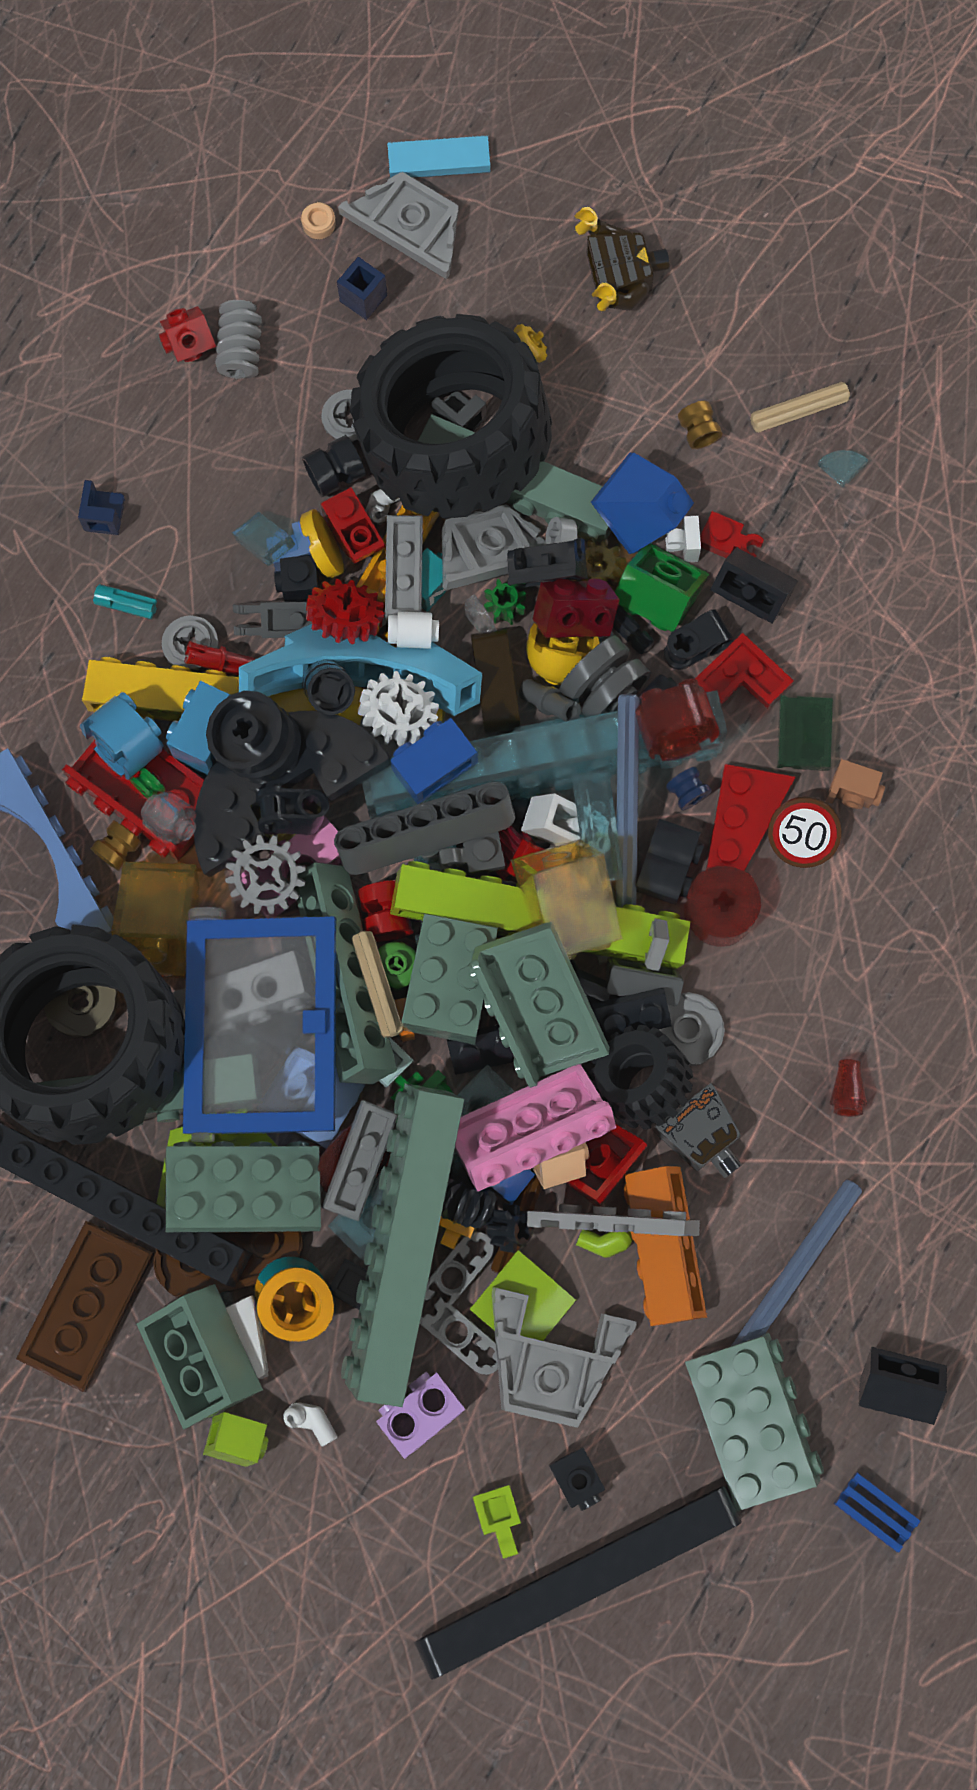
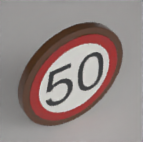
M797 797L783 803L772 815L768 829L769 842L775 854L785 863L800 868L815 867L829 860L837 851L842 835L841 823L836 812L824 801L813 797Z

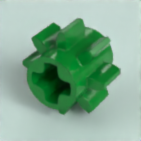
M499 579L496 580V587L493 591L485 589V598L490 602L484 604V613L492 612L495 624L500 620H508V623L512 625L516 614H525V607L520 604L526 600L525 591L517 592L516 587L502 583ZM505 599L511 600V602H506L504 606L499 605V602L503 603Z

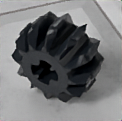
M450 1172L441 1216L444 1219L451 1220L454 1224L458 1223L464 1227L481 1228L487 1224L489 1217H492L497 1197L491 1187L477 1192L469 1176Z

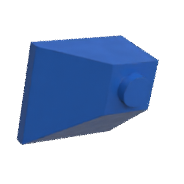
M634 452L626 456L591 501L628 554L637 552L675 529L694 504L675 476Z

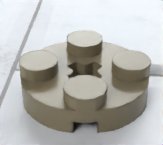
M104 986L77 987L51 1000L44 1007L45 1015L49 1023L66 1036L92 1038L97 1033L103 1031L113 1020L118 1007V992L115 989ZM83 992H87L88 1006L74 1010L75 1003L71 1000L74 994L80 996Z

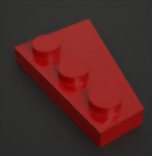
M728 764L724 765L706 866L707 871L742 877L769 827L772 815L783 802L796 778L795 776Z

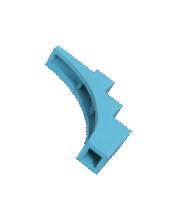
M312 624L285 635L284 647L239 667V692L244 690L256 691L270 696L303 688V675L307 668L317 661L330 660L341 665L353 680L354 686L367 688L369 680L372 679L377 682L381 673H384L388 679H392L394 671H398L401 679H406L411 674L413 675L412 682L417 685L419 682L424 681L426 684L423 691H433L435 693L432 702L439 704L440 709L453 716L480 703L482 673L431 642V649L395 648L380 637L369 634L368 641L366 642L358 637L355 639V644H350L348 639L336 643L335 638L331 635L323 638V630L313 631L311 629Z

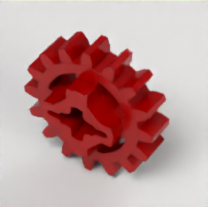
M336 579L335 585L324 581L322 582L321 589L314 587L312 595H308L306 620L312 622L311 629L313 631L322 629V637L327 638L332 635L335 637L336 643H340L342 639H348L350 644H355V639L358 637L366 642L368 641L369 634L376 636L379 627H382L385 613L383 612L384 603L377 601L378 594L376 592L367 593V585L358 588L353 580H350L348 584H342L340 579Z

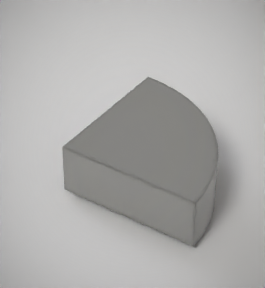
M655 918L654 921L652 920L648 935L652 936V942L648 953H645V965L647 969L659 971L669 943L667 921Z

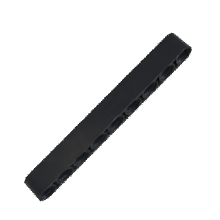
M721 1486L415 1641L414 1644L430 1679H436L742 1523V1520L725 1486Z

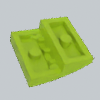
M518 1250L470 1308V1311L495 1331L492 1304L493 1287L528 1295L520 1335L544 1341L576 1300Z

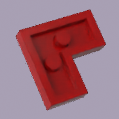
M742 633L693 680L692 685L717 709L742 685L768 709L793 685L794 680Z

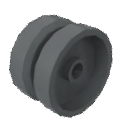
M616 635L607 638L591 650L570 671L559 689L570 700L578 703L585 701L581 713L595 727L603 724L618 711L619 695L637 694L652 674L638 658L626 661L630 649Z

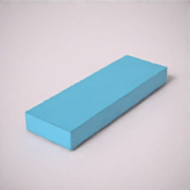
M488 136L387 143L390 178L401 172L412 178L490 172Z

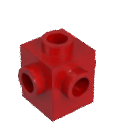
M198 306L189 310L185 308L176 309L166 315L167 319L160 321L164 331L158 334L166 354L172 352L178 362L182 360L184 362L197 360L203 356L204 351L216 347L205 316Z

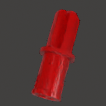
M189 641L185 651V655H188V657L185 656L184 663L239 676V667L255 660V658L226 651L224 646L218 649Z

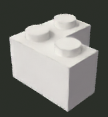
M554 793L531 797L521 831L549 843V851L556 854L544 879L545 881L568 891L593 889L613 821Z

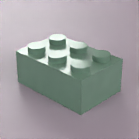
M424 913L401 1022L403 1031L475 1045L485 994L480 984L475 985L469 973V963H471L475 947L496 940L498 928Z
M215 1284L183 1295L137 1323V1327L183 1430L210 1419L263 1390Z

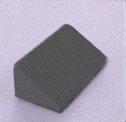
M614 957L607 959L606 989L609 994L627 996L664 988L667 1004L671 1006L678 1005L684 980L677 969L660 966L659 971L647 969L645 963Z

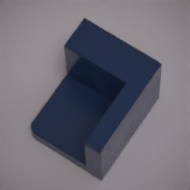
M85 480L78 514L83 530L86 532L119 535L125 502L124 495L121 493L97 491L92 480Z

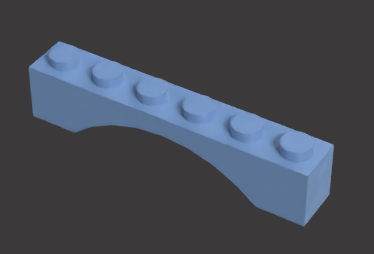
M8 748L0 752V811L10 814L27 824L41 837L49 850L55 864L59 887L56 924L71 930L72 925L98 927L112 936L115 935L112 927L118 925L108 906L103 908L99 906L95 899L100 894L97 886L90 875L83 878L78 869V866L82 865L83 862L73 845L66 848L61 839V836L66 834L56 815L49 818L44 806L49 804L39 785L32 788L27 776L31 775L32 772L21 755L15 758Z

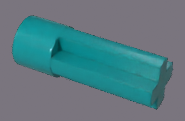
M98 584L94 593L93 602L95 605L152 620L153 614L157 610V599Z

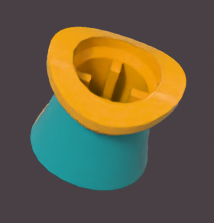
M298 1257L279 1258L269 1263L257 1278L255 1297L257 1300L258 1317L263 1327L269 1333L283 1340L298 1342L317 1337L329 1326L334 1313L332 1293L318 1268L311 1262Z

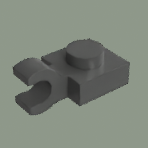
M498 832L463 842V848L439 850L440 855L438 857L441 870L467 866L468 876L505 869Z

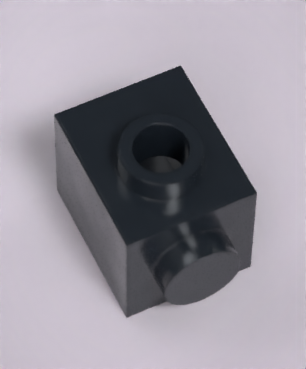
M312 556L280 558L281 571H274L276 593L282 592L284 600H307L308 595H312L314 587L320 588L319 570Z
M583 1447L549 1465L571 1509L578 1505L580 1510L583 1511L602 1500L599 1493L606 1489Z

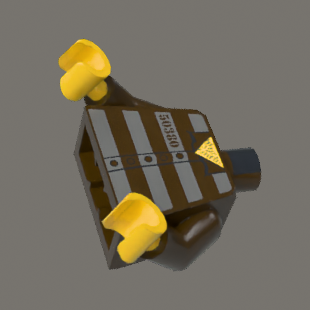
M584 207L575 214V218L581 220L575 226V230L579 235H583L586 232L590 234L587 236L586 254L595 286V291L591 295L598 298L597 308L599 311H605L608 308L630 311L652 291L653 272L670 268L667 249L648 252L643 234L633 233L610 225L598 219L597 214L592 208Z

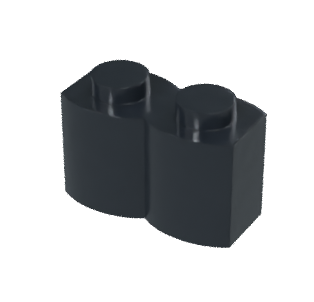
M659 819L636 885V892L674 905L677 904L679 896L686 898L693 880L692 877L686 876L690 863L698 865L704 847L703 843L698 842L701 832Z

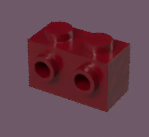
M593 578L588 581L557 579L555 581L541 582L532 619L545 638L610 636L619 598L607 581Z

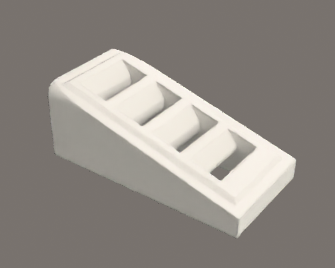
M251 1295L227 1307L226 1310L257 1378L263 1379L268 1376V1364L261 1322L257 1312V1301Z

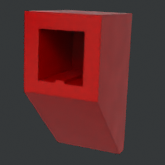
M352 487L320 503L323 518L332 531L336 542L354 564L386 548L385 543Z

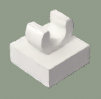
M684 516L682 529L675 528L667 533V537H665L667 552L683 550L684 561L698 562L701 551L698 516Z

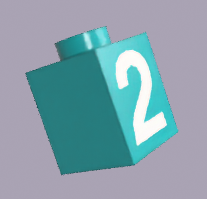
M426 548L422 552V609L428 612L446 591L443 588L442 553L434 554Z

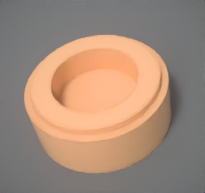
M312 203L302 212V228L309 237L324 239L333 233L336 221L330 206L324 203Z

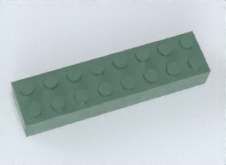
M405 1083L403 1092L399 1091L396 1096L394 1113L399 1115L396 1130L391 1129L387 1139V1152H391L389 1165L382 1168L379 1180V1189L383 1190L381 1204H376L373 1210L371 1224L376 1229L373 1243L368 1242L365 1249L364 1265H368L366 1279L360 1280L357 1289L356 1301L361 1303L358 1318L352 1319L349 1328V1341H353L351 1354L344 1357L341 1369V1378L345 1379L346 1386L357 1401L403 1407L464 1103L463 1098L449 1091Z

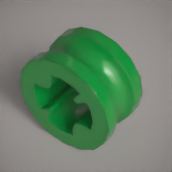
M144 767L140 770L139 777H132L130 779L135 788L152 803L156 800V793H163L166 790L160 781Z

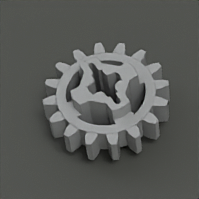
M258 834L257 844L253 845L251 841L245 839L243 841L244 852L239 849L232 851L237 861L227 862L226 868L234 871V875L227 877L225 881L230 884L235 883L236 888L230 895L231 897L242 895L243 900L240 905L242 908L252 903L254 904V913L258 914L262 906H267V910L271 915L275 912L276 904H279L284 910L289 907L286 899L288 896L295 900L299 898L300 895L294 887L305 885L306 881L298 878V873L304 872L306 866L296 864L295 861L301 856V853L298 851L291 854L288 851L291 845L289 840L280 846L277 844L278 835L274 834L270 842H265L263 835ZM258 850L274 851L269 858L258 859L256 856L251 855ZM284 860L287 861L290 867V882L282 876L281 864ZM268 865L274 869L271 875L275 880L267 879L264 883L260 882L258 879L260 872L256 870L257 867L265 869ZM242 866L250 875L251 884L247 889L241 878ZM274 890L280 893V895L273 898L258 897L261 891Z

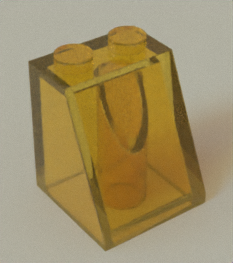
M579 839L511 860L532 926L536 927L552 921L569 960L575 958L578 952L588 949L591 951L604 950L611 946V942L622 939L606 861L602 852Z
M146 861L123 862L111 934L112 936L117 934L134 945L152 964L161 977L186 978L187 921H196L198 919L200 885L196 864L180 862L174 864L149 863Z

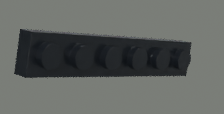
M664 988L590 1004L606 1041L612 1040L610 1036L615 1032L623 1034L624 1028L632 1026L635 1030H637L639 1025H646L650 1030L653 1027L656 1029L672 1027ZM499 1024L478 1029L475 1045L447 1039L455 1075L514 1062V1055L510 1047L505 1048L500 1039Z

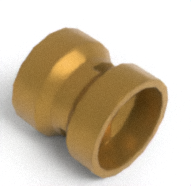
M708 401L692 403L678 413L681 426L688 431L686 438L692 449L707 447L718 441L722 436L719 424L712 419L713 409Z
M113 820L106 829L107 836L102 840H97L90 849L103 861L119 871L126 863L125 857L127 853L136 851L142 842L128 829Z

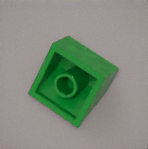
M650 543L643 547L627 564L615 594L619 598L618 604L627 613L638 614L650 620L656 628L673 632L686 618L710 574Z

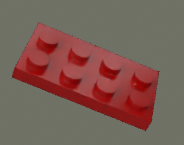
M95 740L72 767L67 764L64 766L62 771L68 778L65 782L67 786L80 796H83L85 792L95 799L93 805L108 817L112 813L116 814L123 820L120 824L136 837L142 834L150 840L148 846L161 857L166 858L169 854L179 861L194 843L195 808L204 779L163 749L160 754L144 766L166 789L163 793H156V800L153 803L135 788L130 779H126L125 774L119 776L101 759L94 750L97 746ZM140 771L137 772L133 777H139ZM175 819V821H173L172 824H171V825L169 826V828L167 829V826L169 825V823H170L172 820Z

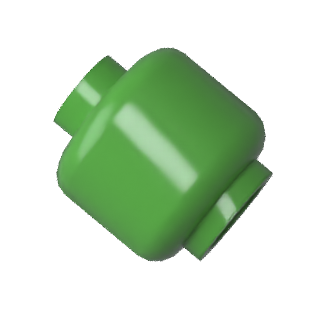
M402 942L386 943L378 951L390 989L394 992L406 990L410 984L416 952L412 947ZM394 959V963L389 965L390 960ZM398 960L403 962V967L398 964Z

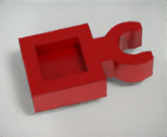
M714 511L711 512L700 535L701 548L724 558H727L736 547L757 557L756 554L749 552L746 547L754 545L761 548L764 539L758 534H741L744 524Z

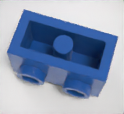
M452 718L444 723L437 721L430 725L424 731V737L414 744L407 742L401 745L393 753L394 757L390 760L392 771L417 805L478 763V752Z

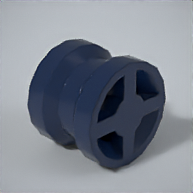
M695 766L681 772L666 785L668 791L674 793L679 799L678 806L682 811L695 806L712 792L709 785L703 784L700 780V772Z

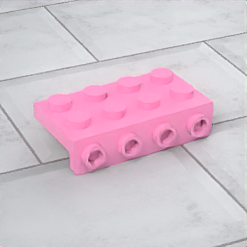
M578 1064L538 1081L535 1087H525L462 1116L454 1149L477 1192L487 1187L497 1185L501 1181L524 1170L532 1169L537 1164L552 1157L566 1153L591 1139L601 1137L615 1129L616 1124L611 1106L607 1101H603L581 1064Z

